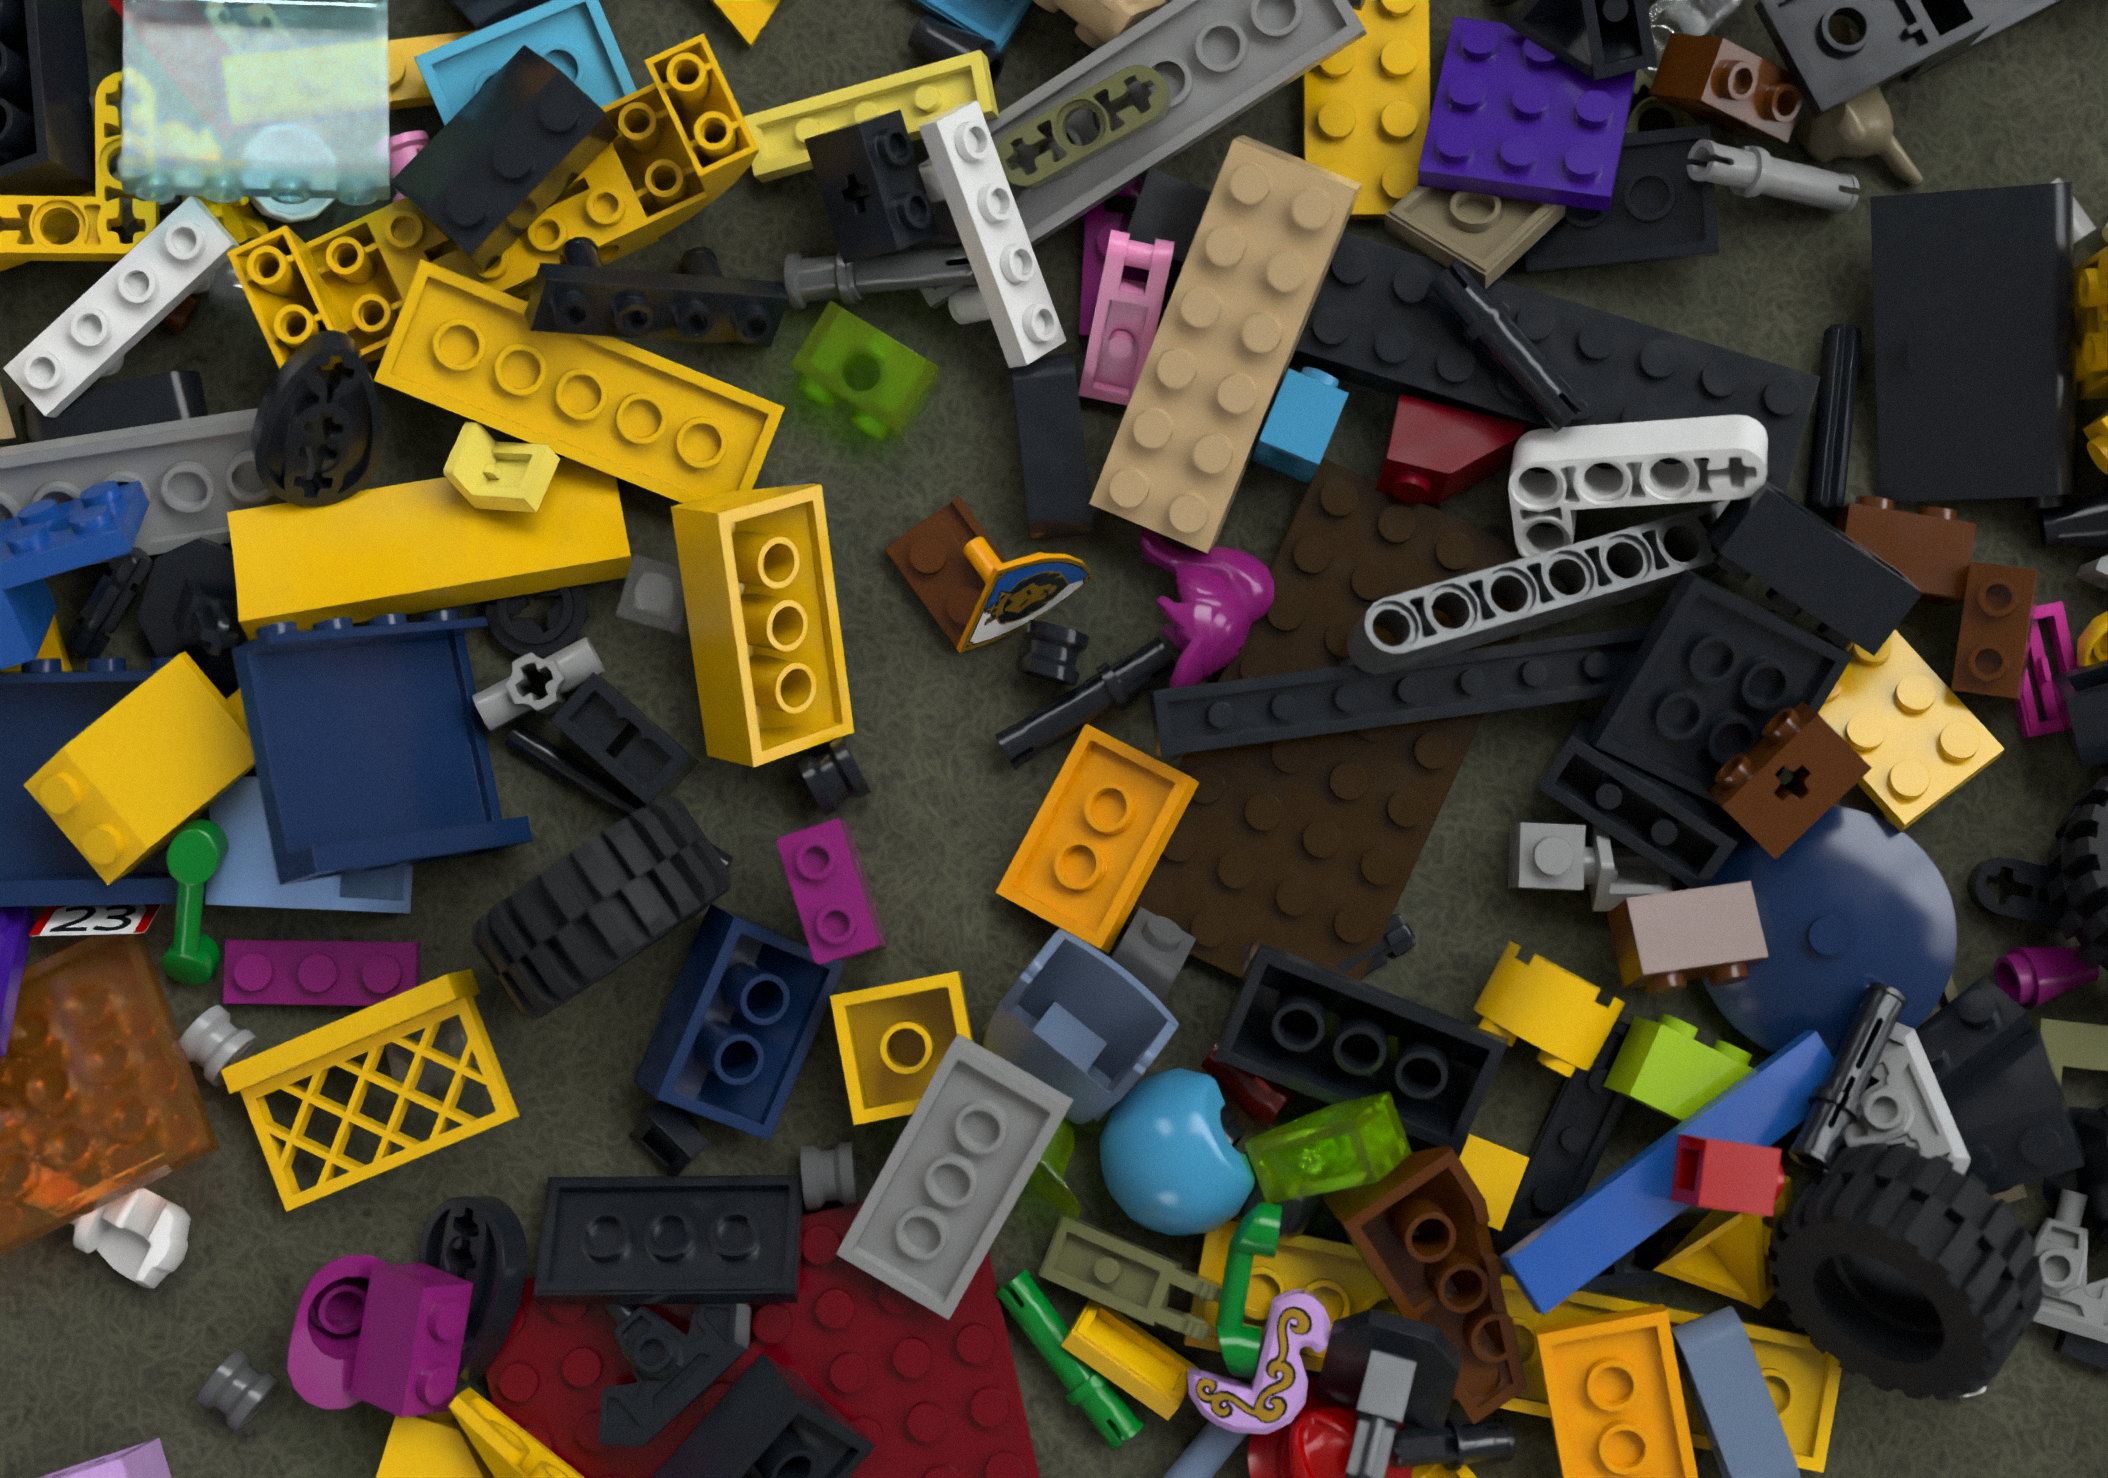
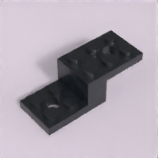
M1759 0L1754 9L1816 119L1899 75L1904 83H1907L2066 0ZM1838 15L1851 18L1859 28L1860 36L1858 43L1843 45L1836 42L1828 30L1829 19Z

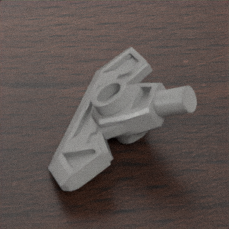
M1896 1022L1883 1050V1054L1871 1076L1879 1082L1864 1091L1859 1101L1863 1107L1859 1120L1856 1124L1848 1125L1839 1146L1847 1144L1848 1147H1859L1868 1143H1886L1887 1146L1906 1144V1146L1919 1148L1920 1155L1932 1158L1938 1155L1953 1162V1169L1965 1175L1971 1162L1970 1156L1915 1029Z
M2062 1188L2054 1219L2045 1217L2033 1238L2035 1249L2033 1255L2039 1256L2043 1283L2041 1285L2043 1298L2040 1309L2034 1316L2033 1321L2108 1344V1277L2087 1283L2088 1229L2082 1228L2080 1225L2088 1195Z

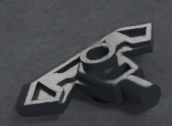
M748 1303L695 1304L688 1335L647 1306L641 1305L637 1308L634 1304L600 1305L618 1326L612 1334L638 1383L603 1387L599 1440L605 1446L645 1447L750 1349L752 1308Z

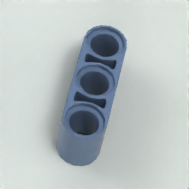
M1730 1305L1672 1327L1671 1334L1675 1355L1722 1478H1801L1751 1343L1734 1308Z

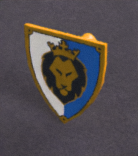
M984 537L972 539L963 548V553L986 585L956 649L959 653L1017 632L1028 626L1029 620L1039 619L1074 595L1095 575L1081 559L1067 554L1037 552L1002 563Z

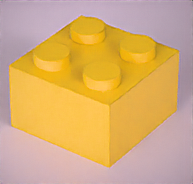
M961 971L830 996L854 1125L913 1114L957 1034L959 1033L974 1042Z

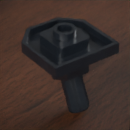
M200 537L155 558L137 619L156 657H176L178 654L186 651L200 669L211 668L213 679L239 688L232 649L250 641L238 620L232 548Z
M1372 1308L1334 1320L1315 1398L1356 1409L1353 1421L1357 1423L1344 1472L1346 1478H1385L1395 1434L1399 1433L1402 1422L1442 1433L1460 1373L1463 1356L1437 1326Z

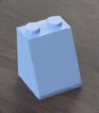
M243 776L209 807L210 821L224 831L228 839L229 848L219 867L206 881L205 905L410 914L413 865L279 885L258 777Z

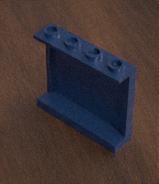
M447 609L420 616L421 622L408 623L405 613H394L367 620L368 626L354 627L351 617H341L317 622L312 625L313 630L298 631L297 623L293 621L279 622L257 628V639L232 649L279 885L490 854L533 841L528 816L510 819L502 818L482 717L472 698L477 693L465 635L487 627L486 617L460 619L458 609Z
M115 657L86 658V670L62 671L61 659L52 658L35 659L21 663V671L0 672V907L176 904L177 881L170 874L167 866V850L170 843L149 862L107 885L24 787V784L60 749L175 657H150L151 669L126 670V658ZM211 668L201 669L212 682ZM209 808L197 819L210 821ZM204 882L203 903L205 902L206 882Z

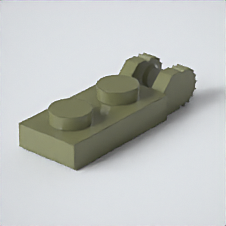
M1062 1214L1060 1216L1038 1274L1040 1277L1149 1325L1156 1326L1162 1324L1184 1335L1202 1341L1208 1340L1213 1326L1197 1315L1167 1307L1174 1286L1193 1293L1194 1296L1202 1300L1219 1303L1222 1289L1220 1283L1200 1274L1181 1269L1183 1264L1069 1214Z

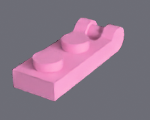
M1111 230L1078 394L1082 397L1128 406L1156 335L1175 242L1155 239L1153 245L1129 240L1130 233ZM1124 265L1149 270L1147 282L1121 278Z

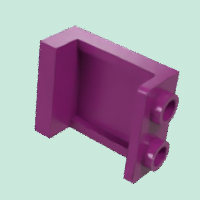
M838 818L782 836L777 840V846L813 959L817 964L827 963L836 959L845 960L888 946L849 824Z

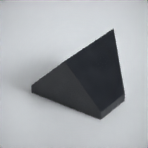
M1526 0L1505 23V25L1594 80L1658 65L1647 0Z

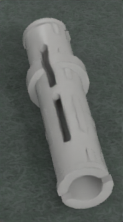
M1701 139L1692 146L1687 158L1708 163L1706 168L1693 164L1687 165V172L1693 180L1728 186L1738 196L1750 198V196L1756 197L1762 194L1831 210L1833 213L1842 215L1850 212L1859 198V195L1839 191V187L1852 190L1860 189L1858 179L1854 175L1837 173L1771 157L1769 152L1762 147L1750 145V147L1744 146L1738 149L1717 144L1712 140Z

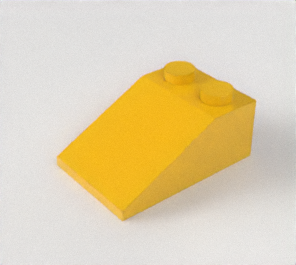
M184 651L60 749L24 784V787L105 883L110 885L153 859L172 841L185 823L197 819L255 766L247 724L188 653Z

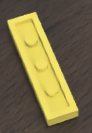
M977 50L743 116L759 150L752 162L754 177L764 183L811 170L813 166L804 139L899 109L901 110L911 142L923 139L918 127L919 125L960 104L978 100L985 121L999 118L987 56L981 50Z

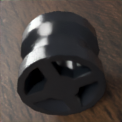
M1029 620L1026 634L1030 642L1027 652L1018 657L1015 669L1029 676L1076 687L1079 672L1075 665L1078 655L1087 649L1090 637L1060 625Z
M842 737L830 742L827 752L818 757L806 755L796 761L803 778L826 817L838 811L840 802L848 797L862 798L871 793L864 776Z

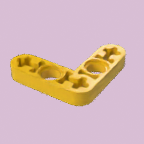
M122 71L107 76L97 87L95 96L96 196L0 195V217L5 225L26 226L22 214L25 212L31 213L29 228L34 241L33 244H25L26 238L21 231H1L0 261H120L160 224L159 109L154 91L146 79L136 73ZM122 91H133L137 101L144 103V106H135L132 109V128L135 135L146 133V138L123 134V121L117 107L110 105V102L121 101ZM109 132L119 134L108 138ZM129 150L137 152L144 157L146 168L139 179L126 183L113 178L110 175L109 166L110 161L115 155ZM110 194L132 199L134 218L138 226L146 227L145 232L134 233L133 243L123 244L119 234L111 231V227L122 226L123 205L119 198L109 201ZM147 195L146 201L135 199ZM56 213H69L79 220L80 229L76 238L64 245L52 244L47 241L43 235V227L47 219Z

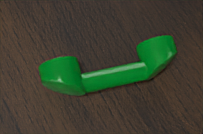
M195 819L185 823L172 839L167 850V866L170 874L177 881L174 940L160 960L162 970L170 978L186 985L196 986L205 984L210 980L221 960L217 944L210 937L201 933L204 882L214 874L227 855L229 848L228 839L224 831L215 823L204 819Z
M1265 1202L1257 1203L1243 1217L1228 1245L1216 1320V1333L1222 1357L1227 1369L1233 1376L1255 1378L1262 1326L1244 1324L1243 1318L1254 1255L1275 1257L1282 1205Z

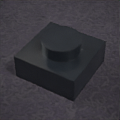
M661 1100L646 1112L629 1134L669 1176H679L709 1143L700 1134L697 1122L689 1113L681 1108H674L671 1104Z

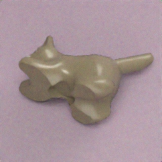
M1835 20L1829 28L1831 37L1840 44L1853 45L1859 41L1860 35L1851 30L1849 24L1843 20ZM1879 87L1816 119L1809 110L1798 121L1797 141L1804 152L1812 159L1826 163L1836 158L1860 159L1878 154L1897 178L1912 186H1918L1922 183L1921 173L1896 137L1892 135L1894 123L1891 109Z

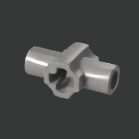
M585 637L544 659L532 652L512 662L513 671L510 677L473 695L472 698L486 726L490 731H495L533 710H537L545 715L559 710L565 704L566 693L581 686L592 672L600 676L606 673L592 643ZM536 669L546 676L551 673L553 679L545 685L548 695L543 699L533 693L527 695L525 691L526 688L533 684L530 673Z

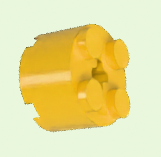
M1509 941L1473 1008L1474 1011L1483 1016L1478 1027L1508 1038L1509 1046H1513L1517 1037H1520L1539 1047L1540 1051L1536 1060L1569 1078L1572 1077L1577 1067L1589 1071L1626 1002L1613 996L1608 1006L1596 1000L1600 987L1536 953L1532 956L1529 964L1521 961L1516 956L1522 946Z

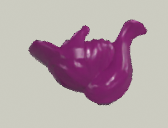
M1143 527L1140 538L1143 559L1146 562L1158 565L1172 572L1176 576V583L1178 585L1180 603H1174L1165 596H1160L1156 600V606L1162 609L1166 617L1177 627L1165 625L1161 633L1168 636L1173 645L1182 652L1170 679V688L1198 685L1203 678L1210 677L1213 672L1231 664L1239 655L1245 644L1251 624L1263 617L1273 603V578L1265 564L1253 555L1241 550L1227 547H1212L1207 554L1196 548H1183L1173 545L1162 534Z

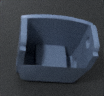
M1059 928L999 1003L996 1011L982 1027L981 1030L986 1033L982 1045L988 1051L1074 1099L1064 1117L1075 1124L1083 1125L1092 1119L1098 1122L1114 1104L1124 1097L1176 1031L1179 1023L1158 998L1127 970L1092 945Z

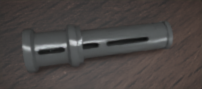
M964 246L887 253L846 264L843 263L840 250L837 255L804 258L800 252L788 253L784 264L785 289L789 296L790 306L793 309H806L809 302L842 299L845 305L857 304L859 300L864 299L866 293L965 284L978 285Z

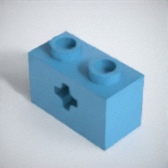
M1303 367L1301 373L1288 368L1251 461L1310 484L1320 465L1349 393L1338 389L1339 381L1326 372L1312 367Z

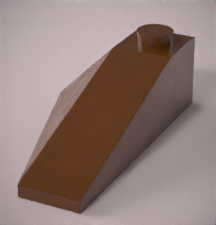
M1450 1145L1376 1160L1322 1197L1399 1315L1437 1326L1462 1354L1461 1369L1453 1395L1473 1424H1476L1528 1388L1513 1321L1507 1312L1500 1278L1503 1276L1499 1258L1494 1253L1487 1223L1490 1221L1486 1200Z

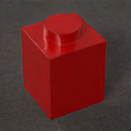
M1678 1134L1670 1200L1698 1207L1773 1217L1775 1201L1780 1197L1784 1184V1172L1780 1164L1781 1149Z

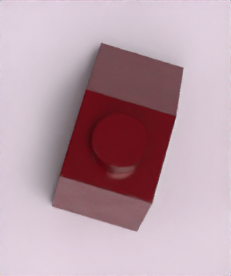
M1400 394L1389 424L1375 490L1393 494L1397 499L1408 503L1427 502L1438 505L1509 467L1513 458L1514 446L1518 439L1523 436L1525 424Z

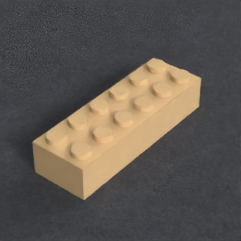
M1241 135L1233 139L1089 504L1208 554L1220 535L1363 186L1362 183L1247 136Z

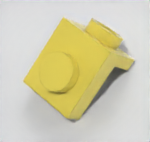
M466 421L449 454L443 473L474 508L537 513L560 458L548 444L498 442L493 439L479 422Z

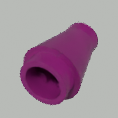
M2081 945L2073 947H2012L2007 955L1997 958L1994 976L1996 985L2023 1008L2030 1010L2082 984L2096 981L2099 976V964L2091 970L2078 956L2084 950Z

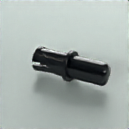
M1446 1418L1442 1433L1429 1429L1402 1430L1395 1434L1389 1465L1397 1468L1442 1464L1447 1471L1453 1472L1460 1470L1462 1465L1471 1463L1509 1462L1513 1459L1516 1449L1514 1430L1512 1427H1508L1509 1421L1506 1419L1473 1424L1458 1423L1452 1418Z

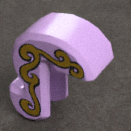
M1303 1289L1288 1290L1272 1299L1259 1350L1256 1374L1251 1384L1188 1367L1189 1395L1200 1413L1215 1425L1235 1433L1269 1434L1290 1424L1305 1404L1308 1387L1307 1375L1299 1354L1300 1349L1304 1346H1310L1316 1353H1322L1328 1346L1331 1329L1330 1319L1322 1302L1312 1293Z

